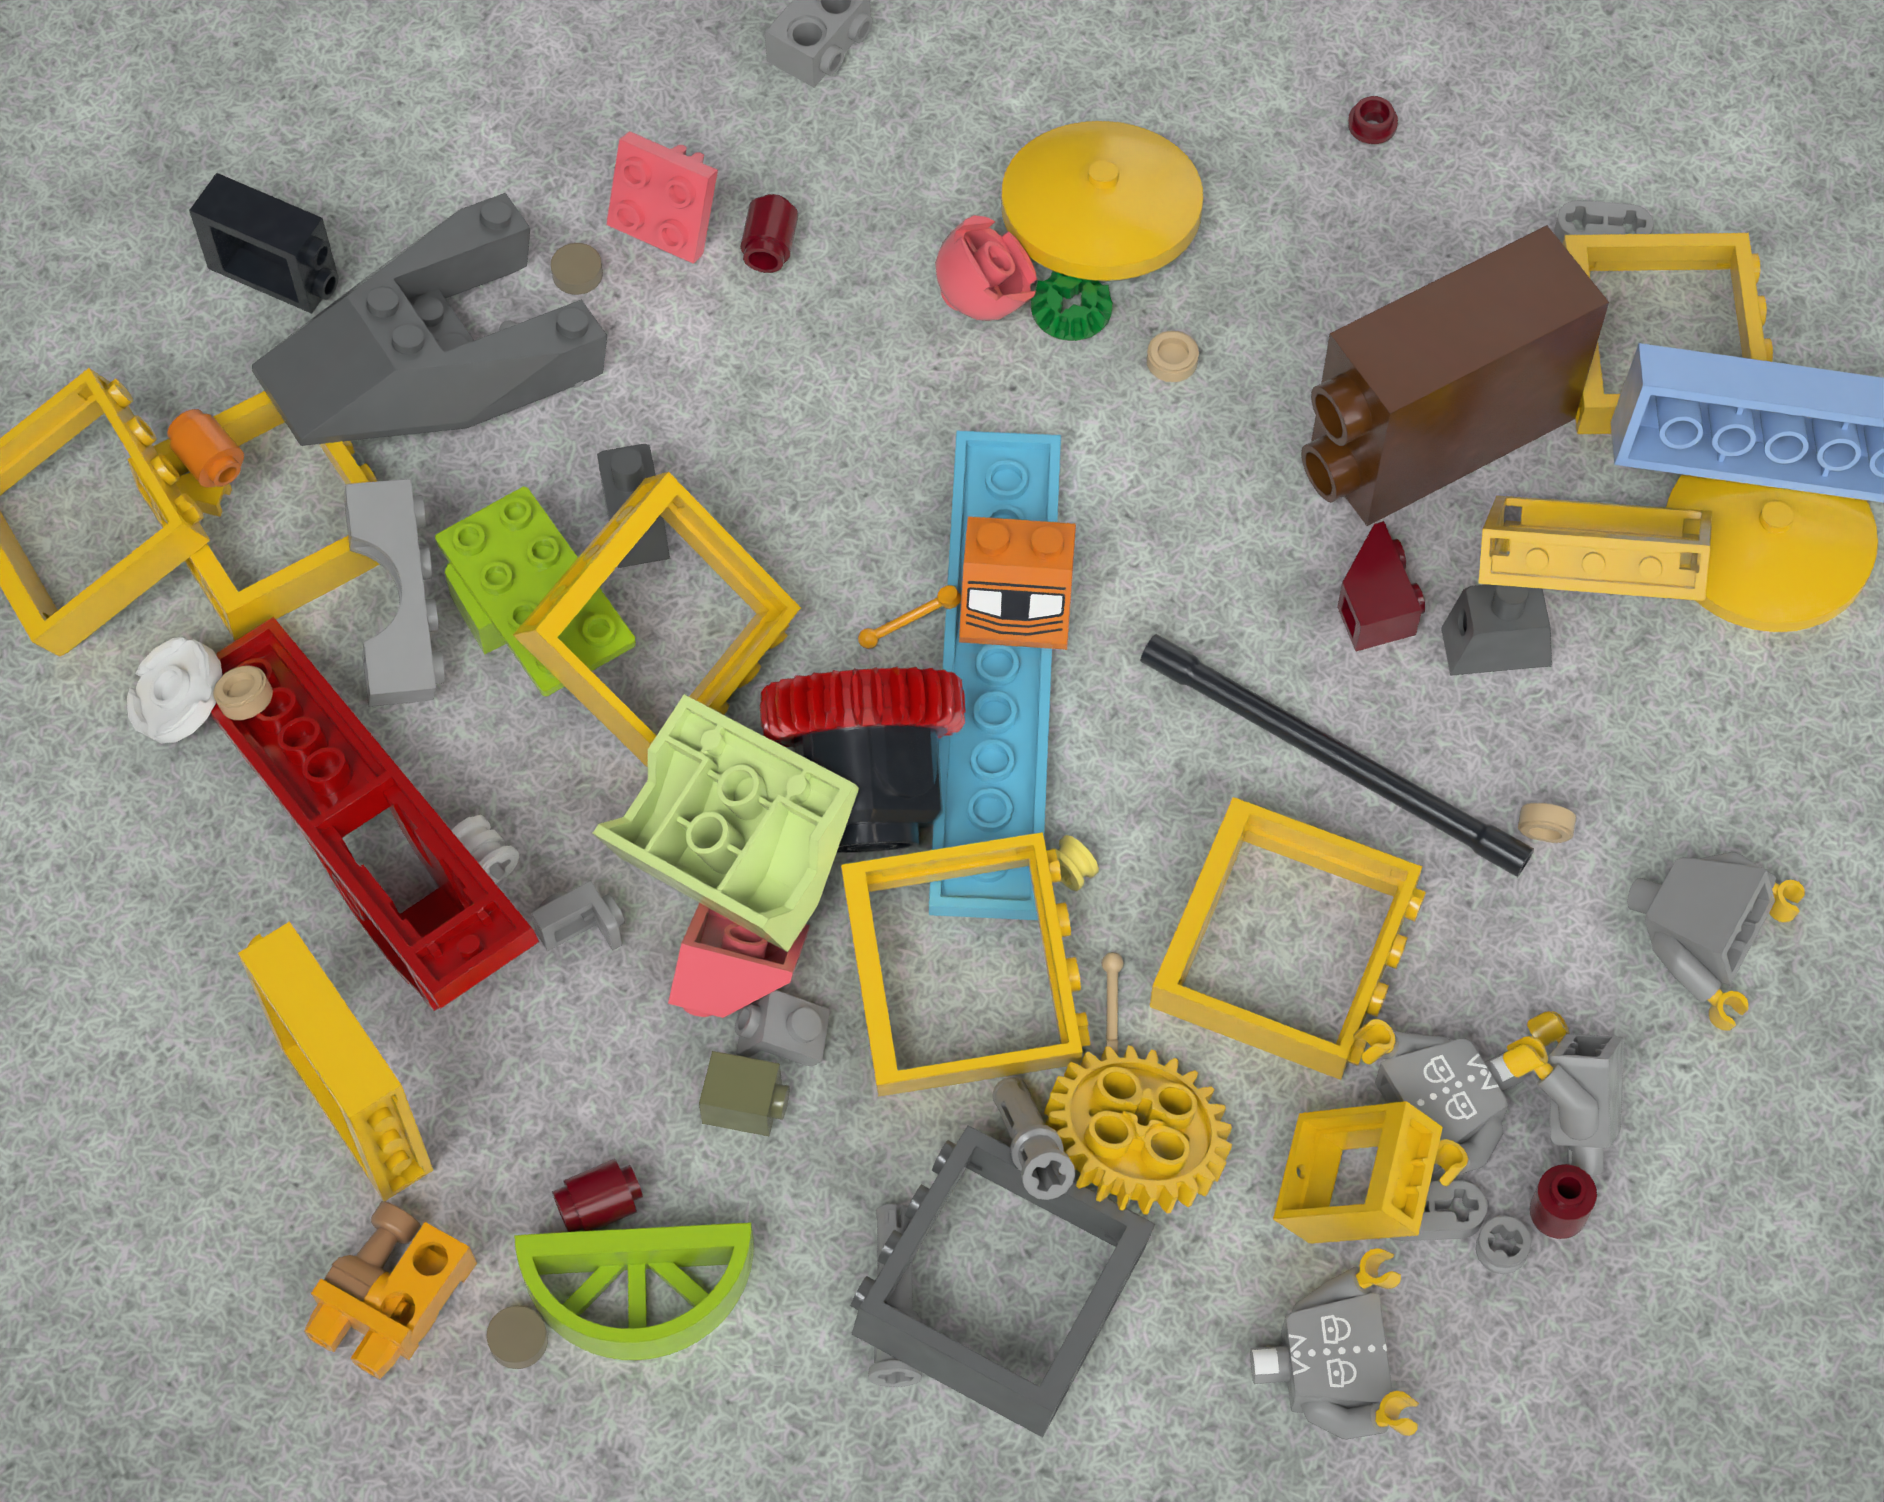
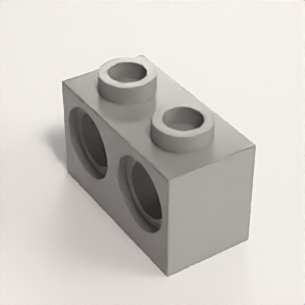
M792 0L764 31L767 62L815 88L826 74L831 76L839 69L844 59V54L855 42L861 43L868 36L873 24L870 0Z

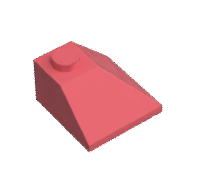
M699 903L681 943L668 1004L682 1007L687 1013L694 1016L709 1017L713 1015L724 1018L789 984L806 941L810 925L805 924L789 951L786 952Z

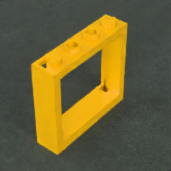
M1749 233L1564 236L1563 245L1589 278L1590 271L1730 269L1742 357L1772 362V341L1770 338H1764L1762 328L1767 314L1766 299L1764 295H1758L1756 286L1760 277V258L1758 253L1751 252ZM1598 342L1575 417L1577 434H1612L1611 420L1620 394H1604Z
M90 368L86 369L0 438V496L105 413L170 522L57 610L0 511V587L31 641L59 657L71 651L210 541L199 522L204 518L201 509L186 493H181L176 485V482L180 479L178 471L165 456L156 452L152 445L157 440L154 432L141 417L134 415L128 406L133 402L131 394L116 378L110 382Z
M265 391L213 416L238 446L285 422ZM169 438L154 445L153 447L156 452L165 456L176 468L179 475L189 471L171 450V440ZM351 441L319 444L345 484L377 482L370 467L366 463L358 466L352 457L355 451ZM130 457L127 460L136 488L163 528L170 521ZM348 536L238 592L208 544H205L184 561L234 640L246 635L272 617L278 619L380 565L367 556L350 551Z
M669 471L645 478L513 634L646 767H648V748L656 735L558 636L655 520L661 516L756 613L691 693L690 698L725 715L729 708V704L726 702L736 688L745 686L758 674L761 668L758 661L768 649H772L784 641L788 636L785 631L790 626V621L801 609Z
M1496 495L1482 529L1478 584L1705 601L1712 511ZM1505 506L1522 507L1521 521L1506 520L1504 522ZM1684 519L1701 520L1699 534L1683 533ZM1680 564H1683V565H1691V568H1685V567H1679V566H1680Z
M1232 797L1152 985L1150 1007L1341 1080L1348 1062L1359 1066L1362 1059L1361 1054L1367 1046L1365 1040L1354 1039L1353 1034L1362 1028L1367 1014L1378 1017L1384 1003L1389 985L1380 982L1386 966L1397 969L1408 940V937L1399 934L1404 919L1415 922L1422 906L1426 892L1417 889L1422 866ZM1244 841L1394 897L1336 1044L1183 986Z
M1043 832L841 865L878 1097L1067 1067L1070 1062L1078 1065L1081 1064L1082 1047L1091 1045L1088 1031L1089 1024L1086 1012L1075 1013L1072 992L1081 990L1079 969L1076 957H1065L1062 937L1071 936L1069 914L1066 902L1057 904L1055 902L1052 883L1061 882L1060 864L1057 859L1056 849L1046 850ZM1028 866L1060 1044L898 1070L869 892Z
M290 921L265 937H262L260 933L249 942L247 948L238 952V955L275 1039L382 1200L386 1201L433 1171L404 1089Z

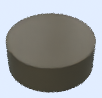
M584 243L564 245L554 253L551 259L553 281L565 293L572 295L588 293L594 290L602 280L601 257L596 249Z
M510 1306L504 1308L492 1318L487 1328L486 1337L491 1354L498 1363L507 1368H527L535 1364L546 1351L548 1333L544 1321L536 1311L529 1307Z

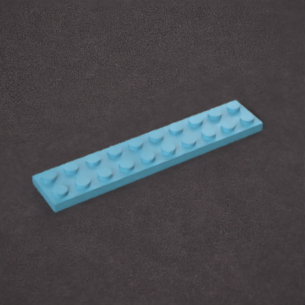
M956 431L947 585L954 586L960 593L961 598L968 516L1045 522L1058 521L1061 435ZM961 601L955 608L946 609L943 670L954 672L962 679L966 713H964L965 724L958 733L938 739L943 813L933 824L932 850L1041 832L1044 835L1052 649L959 642ZM1029 867L930 882L929 915L1038 920Z

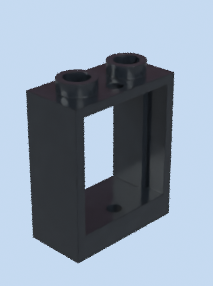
M219 173L214 175L189 210L207 268L312 314L322 299L327 300L333 295L339 279L323 218Z

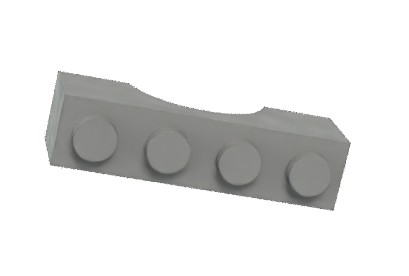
M411 479L345 484L344 506L350 551L367 556L379 563L392 577L399 595L400 606L394 619L383 631L364 641L362 659L368 707L434 700L436 684L444 683L445 676L442 652H432L429 633L438 631V616L435 599H425L423 580L432 579L429 547H419L417 528L425 527L423 496H413Z

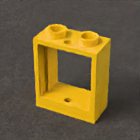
M1407 1101L1299 1113L1273 1220L1311 1244L1418 1236L1443 1127ZM1378 1147L1365 1204L1329 1207L1343 1150ZM1297 1168L1300 1170V1176L1297 1174Z

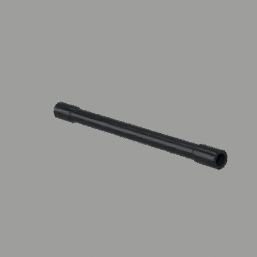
M1155 634L1147 643L1140 662L1181 685L1193 688L1464 843L1472 848L1477 855L1517 878L1529 862L1534 852V848L1499 828L1491 824H1484L1203 664L1195 655L1160 635Z

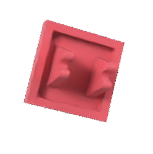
M629 131L619 139L606 225L694 264L704 253L718 170L703 164V153L696 152L692 156H686L687 147L684 145H677L669 149Z

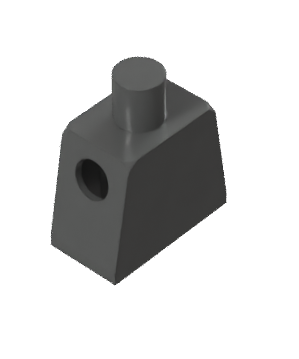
M649 444L604 450L597 454L609 521L645 478L656 475ZM661 516L655 520L619 563L618 568L670 559L665 522Z
M1490 584L1469 586L1463 589L1442 625L1441 631L1450 676L1551 667L1552 665L1551 628L1542 588Z

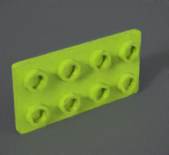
M523 486L437 533L435 539L444 556L541 695L547 697L565 686L513 634L578 557L529 488ZM600 587L558 636L591 671L634 648L636 645L635 636Z

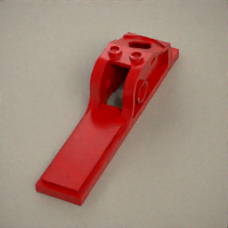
M274 617L216 653L221 662L222 676L237 667H257L264 672L272 687L273 695L268 706L254 717L244 720L227 718L217 703L213 707L210 716L293 820L322 863L341 897L396 972L408 985L410 984L433 1011L443 1008L539 943L530 924ZM387 808L390 809L415 854L439 886L438 889L402 913L398 912L391 898L364 864L359 866L343 840V837Z

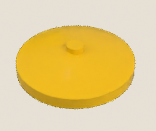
M1086 121L1064 125L1047 131L1028 142L1018 151L1009 163L1003 177L1001 212L1007 231L1017 238L1029 257L1055 272L1071 277L1111 281L1134 278L1158 270L1172 262L1187 249L1197 234L1201 223L1203 187L1198 171L1192 161L1179 147L1168 139L1148 129L1131 124L1113 121Z
M1682 474L1674 485L1666 504L1668 508L1712 511L1705 601H1695L1714 615L1742 627L1767 632H1789L1823 624L1842 613L1855 601L1866 585L1875 564L1878 535L1874 515L1867 500ZM1684 519L1683 533L1699 534L1701 520ZM1680 564L1679 567L1691 568V565Z

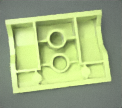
M684 694L648 748V780L624 817L598 824L592 834L619 858L788 952L819 904L859 788L856 784Z

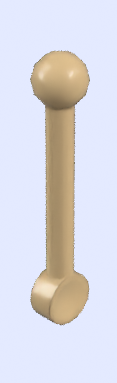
M1111 952L1103 957L1101 963L1103 970L1107 973L1106 1047L1110 1046L1118 1056V973L1122 970L1124 962L1118 953Z

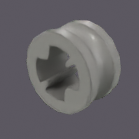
M1498 1216L1493 1217L1484 1224L1476 1240L1475 1250L1478 1260L1486 1269L1493 1273L1504 1275L1514 1273L1523 1266L1530 1253L1532 1239L1529 1230L1521 1221L1514 1217ZM1500 1233L1504 1240L1515 1239L1517 1243L1512 1251L1513 1256L1507 1257L1503 1250L1495 1252L1491 1250L1490 1247L1495 1239L1494 1234Z

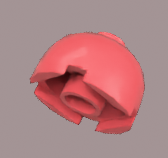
M974 215L959 224L942 242L935 261L937 281L943 300L952 309L976 320H999L1021 308L1034 297L1036 291H1031L1030 285L1037 280L1036 271L1028 253L1017 238L1009 231L1001 237L996 231L989 228L995 223L994 220Z

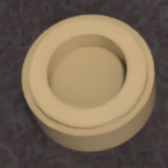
M1162 332L1156 335L1148 345L1147 366L1150 372L1162 381L1180 382L1186 380L1193 375L1197 368L1198 346L1189 335L1183 332Z
M241 666L228 671L218 680L214 687L213 695L222 713L227 718L244 720L254 717L268 706L272 699L273 690L261 669L254 666Z
M1529 803L1521 807L1518 830L1530 839L1550 843H1563L1570 840L1574 835L1576 815L1572 811L1558 805Z

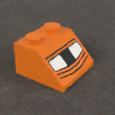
M968 516L963 564L959 642L1067 650L1075 547V523Z

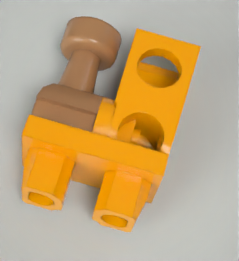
M381 1201L371 1217V1223L377 1230L357 1255L339 1257L332 1263V1267L325 1279H320L311 1292L317 1306L313 1310L304 1330L311 1341L332 1352H335L350 1327L364 1334L365 1336L351 1356V1360L361 1370L379 1380L396 1363L400 1355L410 1360L419 1346L418 1343L429 1332L439 1311L460 1281L465 1282L477 1265L468 1245L427 1222H424L421 1227L420 1223L410 1214L386 1201ZM396 1243H410L393 1271L389 1273L384 1270L383 1267Z

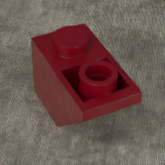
M1384 521L1373 525L1341 585L1337 608L1356 652L1415 636L1421 614L1425 613V600L1421 588L1417 583H1410L1405 571L1406 556L1403 546L1397 538L1392 540Z

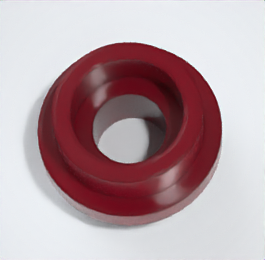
M1369 96L1361 99L1351 109L1348 117L1350 133L1357 140L1367 144H1381L1390 140L1396 133L1398 126V116L1392 104L1379 96ZM1367 121H1375L1379 124H1371Z

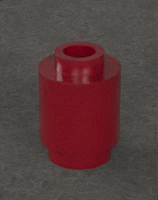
M767 194L755 198L749 204L740 249L744 254L743 260L745 264L753 270L763 273L777 272L783 267V263L790 258L798 221V211L786 198L776 194Z
M616 1159L563 1180V1187L552 1191L556 1206L568 1232L580 1230L595 1231L635 1214L637 1210L634 1201L643 1197L631 1165L620 1169Z
M1561 1164L1548 1169L1540 1178L1530 1202V1216L1536 1228L1543 1234L1556 1239H1566L1577 1235L1584 1228L1597 1200V1189L1593 1179L1586 1171L1574 1165Z

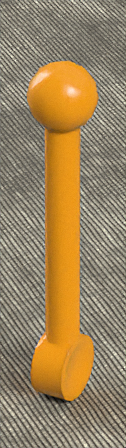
M944 586L939 590L937 598L876 629H863L858 635V642L863 648H874L880 638L942 606L946 609L955 608L961 601V595L954 586Z

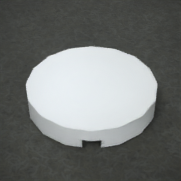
M183 637L172 638L155 647L140 663L135 673L140 676L136 690L130 687L128 691V718L134 729L161 744L178 742L193 734L205 722L216 704L213 692L216 683L222 677L221 662L214 650L194 639L187 640Z

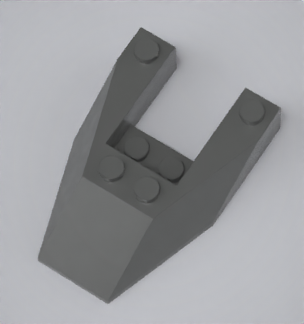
M503 193L458 210L252 364V372L300 446L470 428L574 387L576 383L582 380L586 382L603 374L608 336L582 299L477 340H474L446 298L527 267L530 226L508 195Z

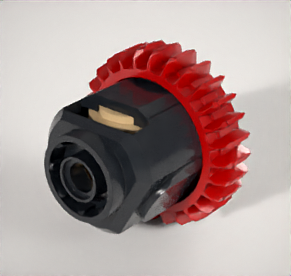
M896 666L893 668L874 667L872 669L854 668L853 670L845 671L833 670L827 673L813 672L812 675H795L794 678L781 679L779 682H771L769 685H766L761 691L760 702L763 736L784 747H794L795 753L856 784L859 788L837 853L889 851L920 845L919 828L933 825L943 813L938 739L958 733L965 724L964 713H966L962 679L954 672H947L945 669L898 668Z

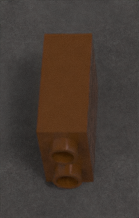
M1548 225L1329 334L1321 384L1313 387L1311 391V402L1316 415L1312 439L1301 450L1302 463L1307 477L1314 489L1324 500L1332 503L1345 496L1365 525L1369 526L1575 419L1609 301Z

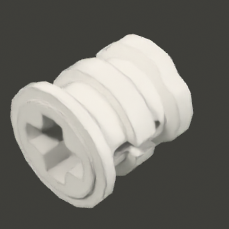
M484 816L468 817L458 823L451 831L495 884H497L512 873L518 863L519 852L511 845L505 846L503 838L497 831L490 830V823Z

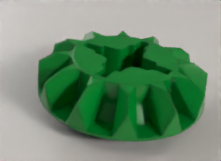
M1052 271L1050 277L1045 281L1038 280L1035 295L1031 299V312L1036 324L1048 335L1067 341L1083 340L1099 333L1109 322L1113 307L1109 285H1102L1098 280L1080 279ZM1081 292L1080 306L1073 304L1069 309L1066 308L1062 312L1063 297L1071 299Z

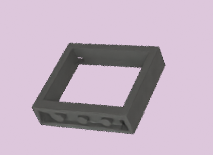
M967 1125L957 1144L947 1140L942 1147L932 1168V1171L938 1174L931 1188L929 1189L921 1184L915 1192L905 1213V1216L912 1220L904 1233L893 1230L878 1258V1262L883 1264L884 1267L876 1280L866 1276L859 1286L850 1305L858 1310L852 1335L1043 1438L1143 1254L1155 1223L1127 1208L1124 1211L1119 1210L1118 1204L1108 1198L1101 1202L1097 1201L1096 1192L1087 1187L1078 1189L1076 1187L1077 1182L1073 1181L1068 1191L1058 1198L1049 1200L1035 1198L1028 1193L1022 1183L1021 1171L1018 1170L1011 1159L1010 1147ZM966 1168L1116 1247L1040 1386L887 1305L892 1293Z

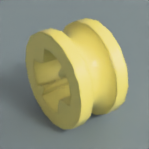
M1065 835L1059 840L1060 848L1056 849L1057 859L1060 864L1061 882L1069 889L1078 891L1084 886V876L1094 877L1099 872V867L1093 855L1079 840Z

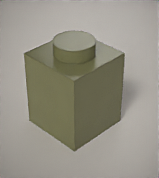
M712 1051L699 1101L702 1124L769 1137L774 1118L784 1119L789 1100L790 1086L782 1085L780 1064Z

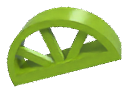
M751 1222L514 1235L518 1265L528 1294L547 1324L573 1345L595 1355L619 1360H646L667 1356L686 1349L710 1334L725 1320L740 1299L751 1272L754 1256V1237ZM728 1265L718 1284L709 1294L679 1268ZM646 1269H651L692 1305L693 1308L675 1319L647 1327ZM624 1270H628V1328L607 1327L581 1318L580 1315ZM594 1272L563 1304L549 1292L539 1276Z

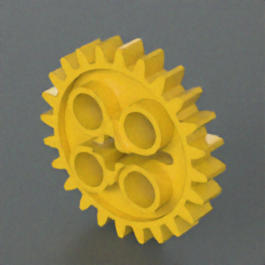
M1128 1045L1123 1058H1119L1110 1046H1107L1100 1060L1092 1053L1086 1052L1080 1065L1070 1062L1064 1076L1057 1077L1044 1109V1114L1048 1116L1045 1125L1058 1133L1063 1143V1152L1071 1159L1074 1170H1078L1081 1173L1076 1183L1078 1189L1093 1183L1098 1187L1096 1200L1099 1202L1103 1201L1111 1193L1117 1196L1118 1208L1121 1211L1125 1210L1130 1200H1135L1138 1202L1142 1213L1148 1215L1153 1202L1157 1201L1160 1207L1168 1214L1172 1212L1177 1199L1186 1207H1190L1197 1193L1206 1197L1213 1182H1218L1227 1163L1226 1159L1232 1144L1226 1140L1232 1126L1221 1121L1226 1110L1225 1105L1209 1104L1215 1089L1212 1086L1197 1089L1194 1083L1198 1072L1194 1070L1183 1076L1177 1073L1178 1059L1176 1058L1171 1059L1165 1066L1159 1064L1156 1050L1151 1049L1146 1060L1138 1059L1134 1047Z

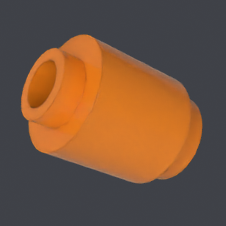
M191 409L180 414L170 424L167 436L171 440V450L203 487H222L237 478L241 471L244 453L212 415L204 414L199 409Z

